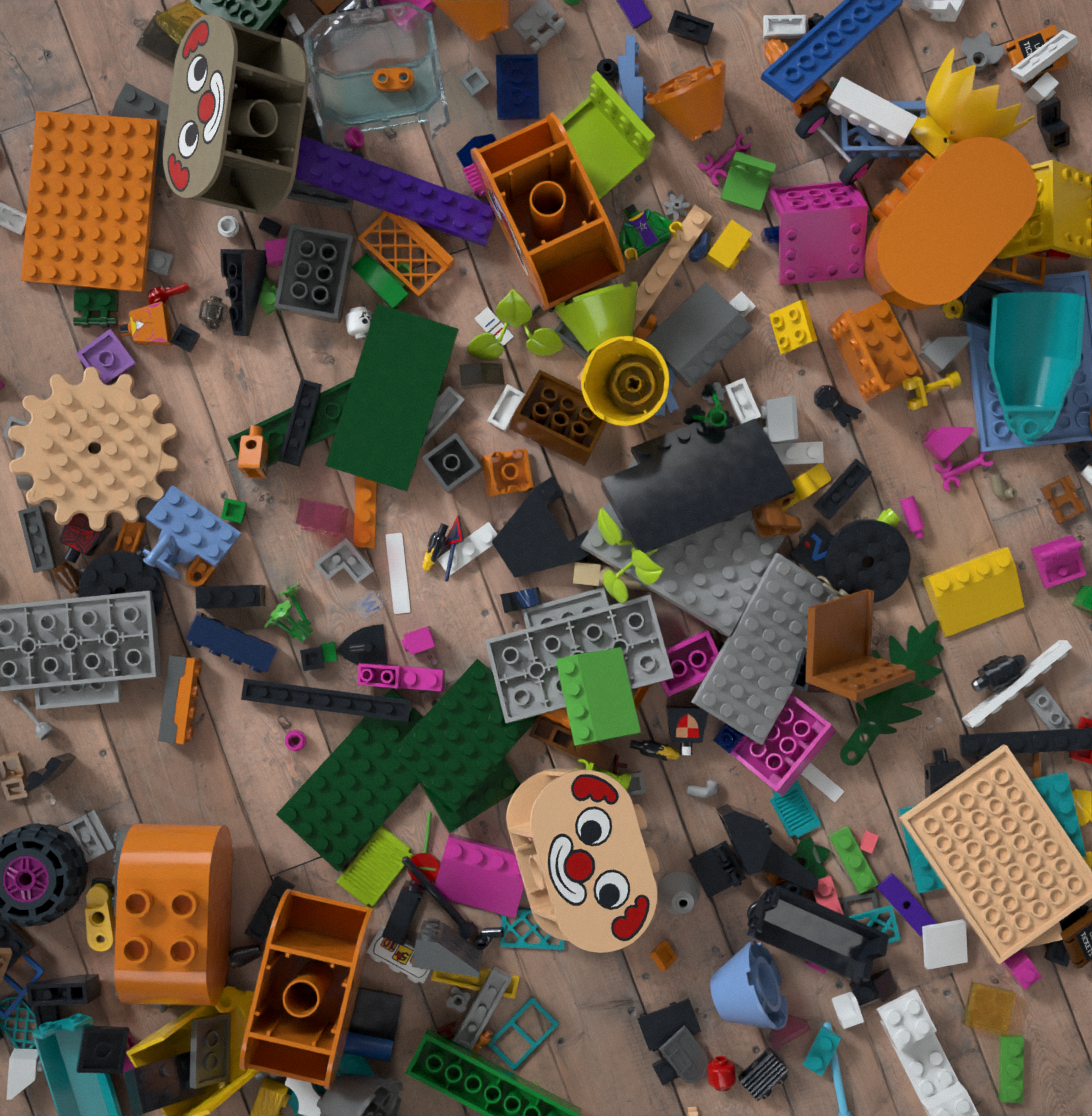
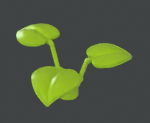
M512 289L496 307V316L502 322H505L500 336L496 339L492 333H482L472 339L467 347V352L482 360H495L499 358L504 351L503 345L499 342L502 341L509 324L515 328L521 325L524 326L526 334L530 338L526 342V347L535 355L548 356L555 354L563 349L564 343L559 334L550 328L537 329L533 335L530 333L527 322L532 318V308L520 293Z
M602 507L598 514V529L605 541L612 546L616 543L620 546L632 544L631 540L622 541L623 535L620 528ZM633 546L631 549L632 561L616 575L611 570L604 572V586L608 593L619 603H625L629 596L625 584L619 578L631 566H635L636 575L646 585H651L660 578L664 568L655 564L648 557L655 553L658 548L644 553L641 550H636Z

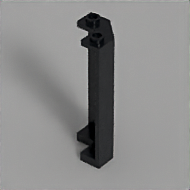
M780 886L766 890L747 923L749 927L748 936L856 983L870 980L874 959L886 956L889 940L888 934Z

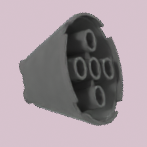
M343 1073L338 1076L336 1074L332 1088L330 1090L327 1089L325 1094L319 1098L317 1107L320 1108L323 1116H395L401 1103V1098L398 1095L399 1090H403V1084L398 1079L391 1077Z

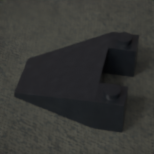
M553 476L534 487L492 541L493 546L514 578L579 562L591 554L580 547L589 533L588 530L569 542L547 506L564 495Z

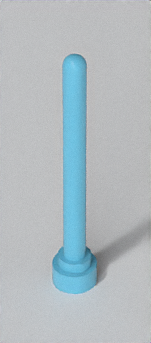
M825 1022L823 1026L833 1032L831 1023ZM835 1050L830 1060L840 1110L838 1116H854L851 1114V1111H848L837 1050Z

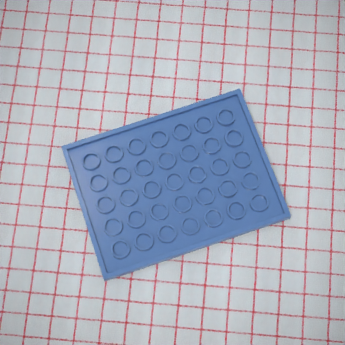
M1079 271L1045 275L1043 287L1015 279L986 281L1014 292H1066L1084 295L1085 309L1080 366L1075 372L1071 387L1067 391L1053 429L1043 434L1032 445H1026L1006 426L988 364L990 330L964 322L966 336L971 338L967 343L980 453L1092 441L1090 427V411L1092 407V297L1089 272ZM1032 276L1031 278L1039 279L1040 276ZM971 286L961 295L963 308Z

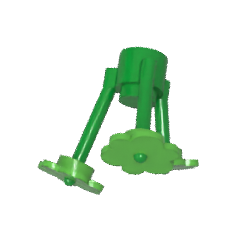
M298 583L292 587H287L286 590L278 595H285L286 598L290 596L303 621L300 619L294 621L289 615L292 605L289 600H286L279 604L271 613L264 627L267 628L268 625L273 626L276 624L289 633L293 639L296 637L301 642L309 637L313 630L309 627L311 622L305 616L294 595L297 593L296 588L300 586ZM286 618L292 624L291 627H287L278 619Z

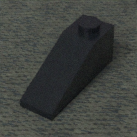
M99 974L74 975L28 983L26 985L29 1006L89 1004L101 995Z

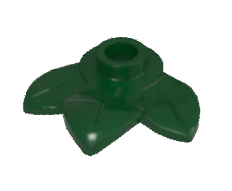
M812 837L801 840L797 845V851L791 857L796 861L800 858L803 859L802 866L814 874L817 879L828 875L821 864L829 856L830 850L823 846H814Z

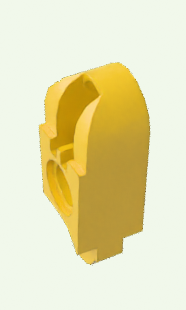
M101 883L93 885L86 894L87 907L85 909L88 944L92 949L100 952L106 951L112 946L116 933V916L114 915V908L111 906L113 893L111 894L107 886ZM97 912L103 913L104 917H100ZM101 936L105 938L103 942H100Z

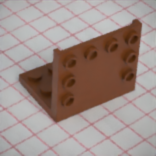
M866 589L808 607L805 682L851 700L859 701L915 680V671L907 669L906 666L890 663L887 659H878L871 656L874 591Z

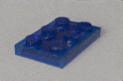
M538 54L496 55L497 119H539Z

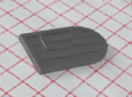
M686 1026L678 1030L659 1048L677 1075L685 1082H699L707 1074L709 1063L707 1054Z

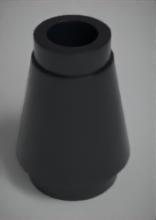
M259 944L233 948L232 951L228 952L232 968L238 967L240 969L261 957L262 953Z

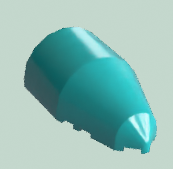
M1040 291L1008 292L992 295L988 364L1006 426L1026 445L1034 444L1033 442L1043 434L1053 429L1063 406L1064 398L1071 387L1072 379L1080 366L1085 309L1084 295Z

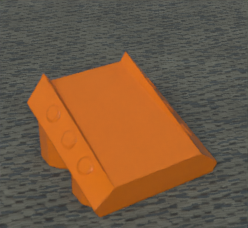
M526 448L506 452L497 451L482 455L481 464L484 469L486 493L489 497L533 490Z

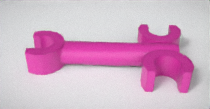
M743 134L736 138L735 145L714 164L713 158L709 154L705 157L709 165L704 166L700 161L698 162V169L706 172L711 177V183L715 187L719 185L716 176L719 175L724 180L727 178V173L721 168L734 157L735 152H745L750 148V142L745 146L740 144L744 137Z
M989 451L981 452L977 458L952 468V462L949 458L944 460L946 464L945 469H942L939 463L934 464L935 470L941 473L943 489L945 491L950 490V481L954 482L955 487L961 486L960 480L955 477L978 466L987 467L994 463L993 460L989 462L983 460V456L988 454Z

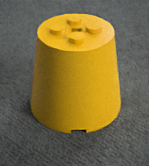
M631 336L611 338L597 346L588 356L581 375L582 393L592 412L602 420L620 426L639 424L651 418L663 405L668 394L670 382L668 367L661 353L647 341ZM634 379L640 382L637 389L631 387V384H634Z

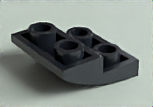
M66 753L52 757L47 762L45 768L30 773L26 779L27 785L24 790L28 792L52 782L67 770L76 756Z

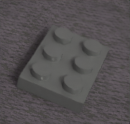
M218 1013L191 1019L190 1088L197 1089L230 1080L231 1013Z

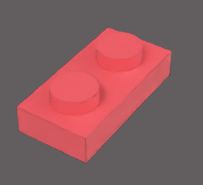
M831 876L818 879L817 888L812 890L815 902L843 914Z

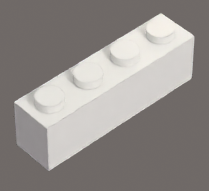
M841 77L826 105L833 114L841 115L847 118L850 123L860 125L867 129L870 134L878 135L886 139L889 144L899 147L903 144L918 118L844 77Z

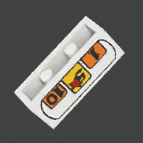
M381 925L366 953L370 954L369 957L374 961H383L388 964V967L394 972L399 973L401 971L408 975L407 978L415 983H424L430 970L412 967L415 943L407 939L405 945L402 946L381 937L385 929Z

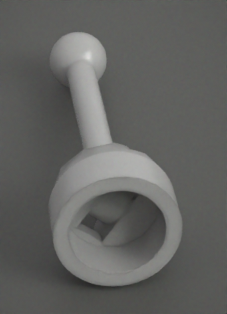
M16 696L13 700L14 703L19 704L37 725L35 733L39 739L44 740L55 731V728L49 722H40L22 702V697Z

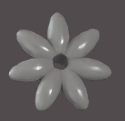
M670 194L671 202H663V205L669 208L665 212V216L673 213L675 221L678 220L679 213L682 216H687L684 208L689 207L690 203L682 202L684 199L683 194L677 200L673 194Z

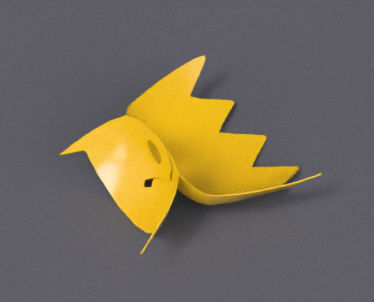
M955 48L949 52L928 91L925 106L929 115H926L925 118H917L909 132L934 157H937L957 142L968 138L991 137L1003 140L1035 118V116H1032L1015 125L1022 107L1021 103L996 110L999 84L973 90L975 64L951 73Z

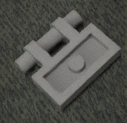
M539 0L512 24V29L525 43L533 38L534 42L530 47L536 52L540 47L544 48L548 44L547 41L554 35L557 36L561 33V29L567 23L562 17L557 22L553 21L557 16V12L546 0ZM545 26L549 28L543 34L539 33V31Z

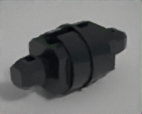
M1021 654L1013 657L1003 655L990 660L989 663L978 670L979 677L971 682L973 690L977 692L985 689L995 691L1008 686L1009 683L1021 676L1019 669L1027 664L1025 656Z

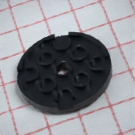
M876 519L856 520L843 526L830 540V545L824 557L825 573L833 588L838 592L840 589H843L848 594H853L869 589L874 591L873 603H876L893 595L906 580L910 569V551L905 538L890 524ZM866 556L873 558L870 567L862 565V560Z
M118 550L98 556L86 567L79 582L78 595L81 598L117 594L119 587L124 588L126 593L152 591L157 619L164 605L163 595L165 588L159 571L156 567L146 564L143 561L144 556L135 552Z

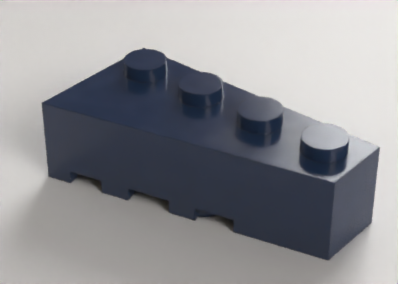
M196 612L186 635V639L190 640L188 644L197 648H201V646L210 649L209 652L219 657L224 654L230 657L229 661L241 665L242 662L250 665L249 669L257 673L268 671L277 651V646L253 635H244L245 632L231 626L229 628L225 627L222 621L215 618L206 619L203 617L204 613Z

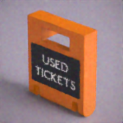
M1055 24L1005 45L1006 50L1016 48L1007 54L1012 68L1058 34ZM1066 53L1026 83L1042 77L1046 72L1050 74L1066 68L1070 64ZM1018 80L1019 85L1025 84L1021 80Z

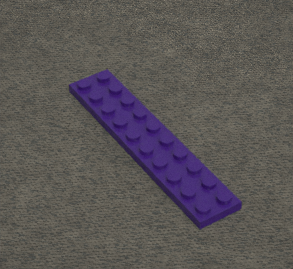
M301 136L295 179L486 247L496 217L490 204Z

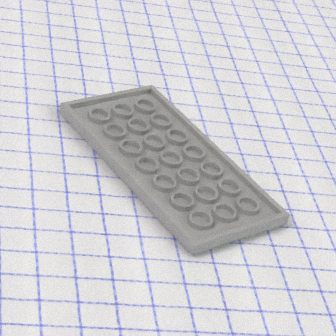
M776 553L691 702L762 745L794 689L791 684L803 647L807 648L808 607L834 600L832 596L835 593L823 586V582L781 554Z

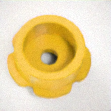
M955 299L943 304L942 311L949 319L959 318L963 311V304L960 300Z

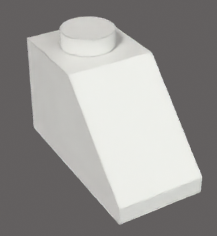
M14 1048L9 1058L6 1100L13 1099L35 1081L38 1072H42L43 1067L37 1049Z

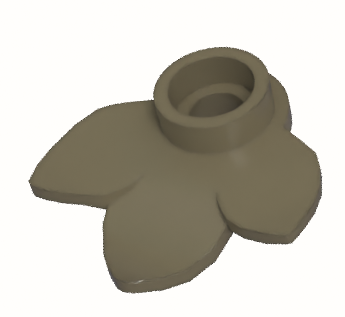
M817 577L826 582L822 584L823 586L835 593L832 596L833 599L850 595L843 589H840L838 592L826 577Z

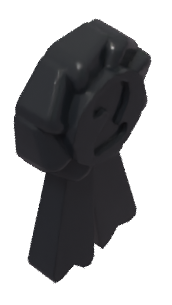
M821 385L814 392V404L820 410H831L843 428L846 427L847 423H852L847 415L857 420L858 414L862 412L860 409L840 401V392L833 385Z

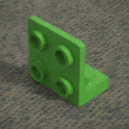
M735 152L720 197L721 200L760 211L776 164Z

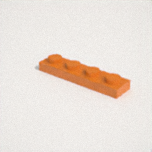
M356 476L353 544L357 548H376L378 483Z

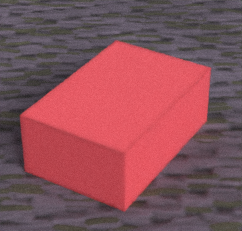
M865 830L859 848L872 854L879 836Z

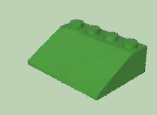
M621 647L556 659L573 741L576 747L641 733Z

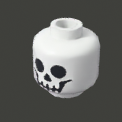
M366 307L352 308L345 316L347 333L355 336L356 340L366 339L373 314Z

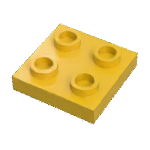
M806 299L799 300L769 314L780 355L818 341Z

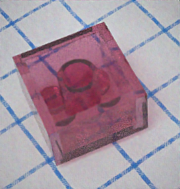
M300 498L296 524L301 525V530L317 533V530L320 529L322 534L338 537L339 533H345L349 509L344 506Z

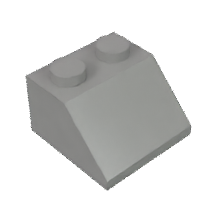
M796 396L766 400L760 408L761 419H764L765 427H762V430L770 443H793L799 439Z

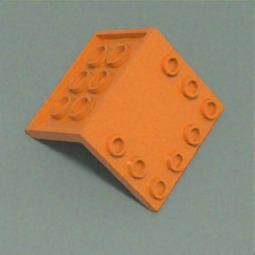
M887 299L851 315L853 313L851 308L843 312L828 327L865 403L903 385L902 381L923 375Z

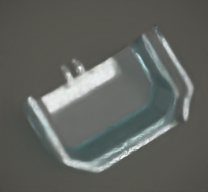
M353 0L354 11L324 15L303 35L305 55L309 65L310 100L324 144L329 146L334 144L341 147L342 151L348 152V144L346 143L344 133L351 127H356L361 132L425 121H429L431 138L433 140L437 136V131L441 127L445 128L450 123L431 13L410 2L374 7L373 0H366L369 8L361 9L360 0ZM406 67L413 72L415 84L408 91L380 92L374 87L372 82L373 73L380 68ZM402 75V76L400 77V79H401V80H406V79H407V76H406V75ZM385 76L379 78V81L386 80Z

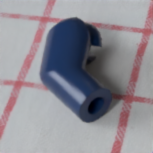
M703 233L700 243L690 250V261L698 262L709 253L712 240L710 233Z

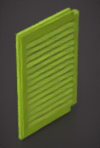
M381 825L336 883L365 906L369 903L374 907L405 867L402 863V858L408 856L411 859L413 857V854L409 852L411 848Z

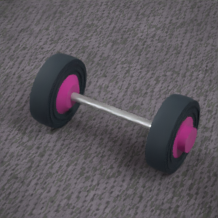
M819 104L804 114L797 124L795 132L801 139H807L819 131L848 162L840 173L839 179L844 185L849 186L866 175L875 158L869 151L865 150L851 159L821 128L830 116V110L824 104Z

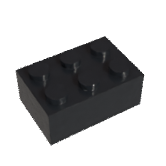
M190 1051L123 1072L133 1116L142 1115L205 1094L203 1087L197 1089L190 1088Z

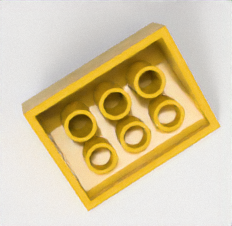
M1009 547L993 550L922 578L944 637L1025 607L1016 565Z

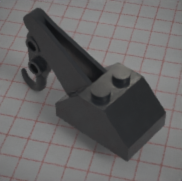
M729 804L716 809L741 867L749 876L761 870L767 871L787 880L776 886H780L798 895H801L802 890L805 888L808 890L817 888L819 883L817 877L771 840L769 835L773 833L769 824L763 818L760 819L756 814ZM763 895L749 906L747 910L748 920Z

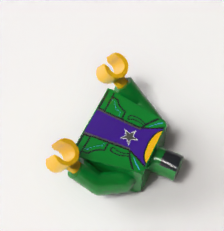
M631 204L623 210L629 220L623 223L622 230L619 232V247L625 256L626 263L629 264V258L633 257L634 260L638 261V257L669 240V232H671L673 238H677L676 231L684 232V229L680 222H674L656 211L652 212L650 209H646L639 213L636 206Z

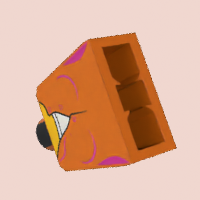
M163 302L130 311V323H123L119 326L122 337L132 335L133 341L138 345H173L170 342L172 333L168 306Z

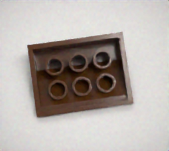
M539 369L517 408L509 429L585 466L607 422L592 412L584 399L582 390Z

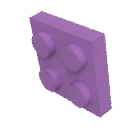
M109 329L76 353L86 368L95 367L100 371L101 380L107 385L137 365L112 329Z

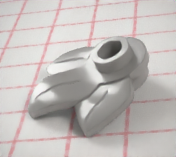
M987 31L979 34L974 40L965 36L961 44L962 52L967 57L966 64L968 67L975 64V72L982 71L987 65L995 64L1001 58L1004 50L1001 46L991 47V40ZM973 59L979 60V64H976Z

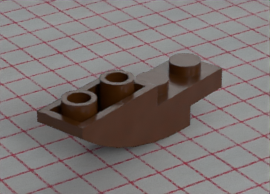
M538 716L529 734L532 738L594 763V765L608 771L617 753V750L601 743L576 747L571 730Z

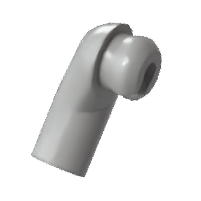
M709 780L707 787L689 785L687 795L699 798L715 795L719 790L717 789L718 782Z

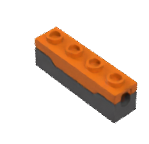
M169 655L158 741L186 744L189 742V739H192L194 728L191 727L192 718H195L196 715L194 699L199 693L197 677L200 676L202 671V663H199L200 658Z

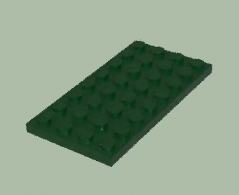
M391 688L383 696L404 699L394 688ZM413 706L410 722L365 716L276 814L338 872L420 784L417 778L390 754L424 717Z

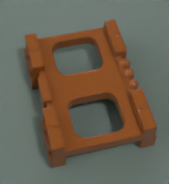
M1069 475L1040 488L1045 500H1048L1050 508L1053 509L1052 514L1057 523H1062L1086 511L1082 500H1078L1079 497L1076 496L1075 489H1072L1075 486ZM1057 483H1061L1065 493L1055 498L1050 488ZM1066 502H1071L1075 511L1065 517L1060 510V506Z

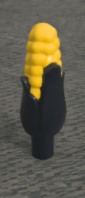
M444 523L440 524L438 531L433 532L429 539L422 565L424 571L431 570L445 547L447 541L445 534L449 526Z
M631 740L629 748L640 750V753L647 757L659 758L665 761L667 759L677 760L680 757V752L668 747V744L658 743L653 740H642V742Z

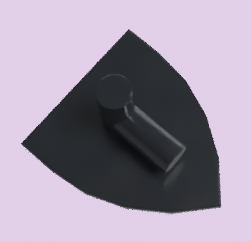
M383 624L363 627L353 632L342 642L337 652L356 665L359 663L388 665Z

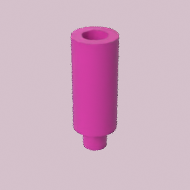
M911 496L899 500L910 533L914 532L916 539L924 537L922 529L925 528L915 497Z

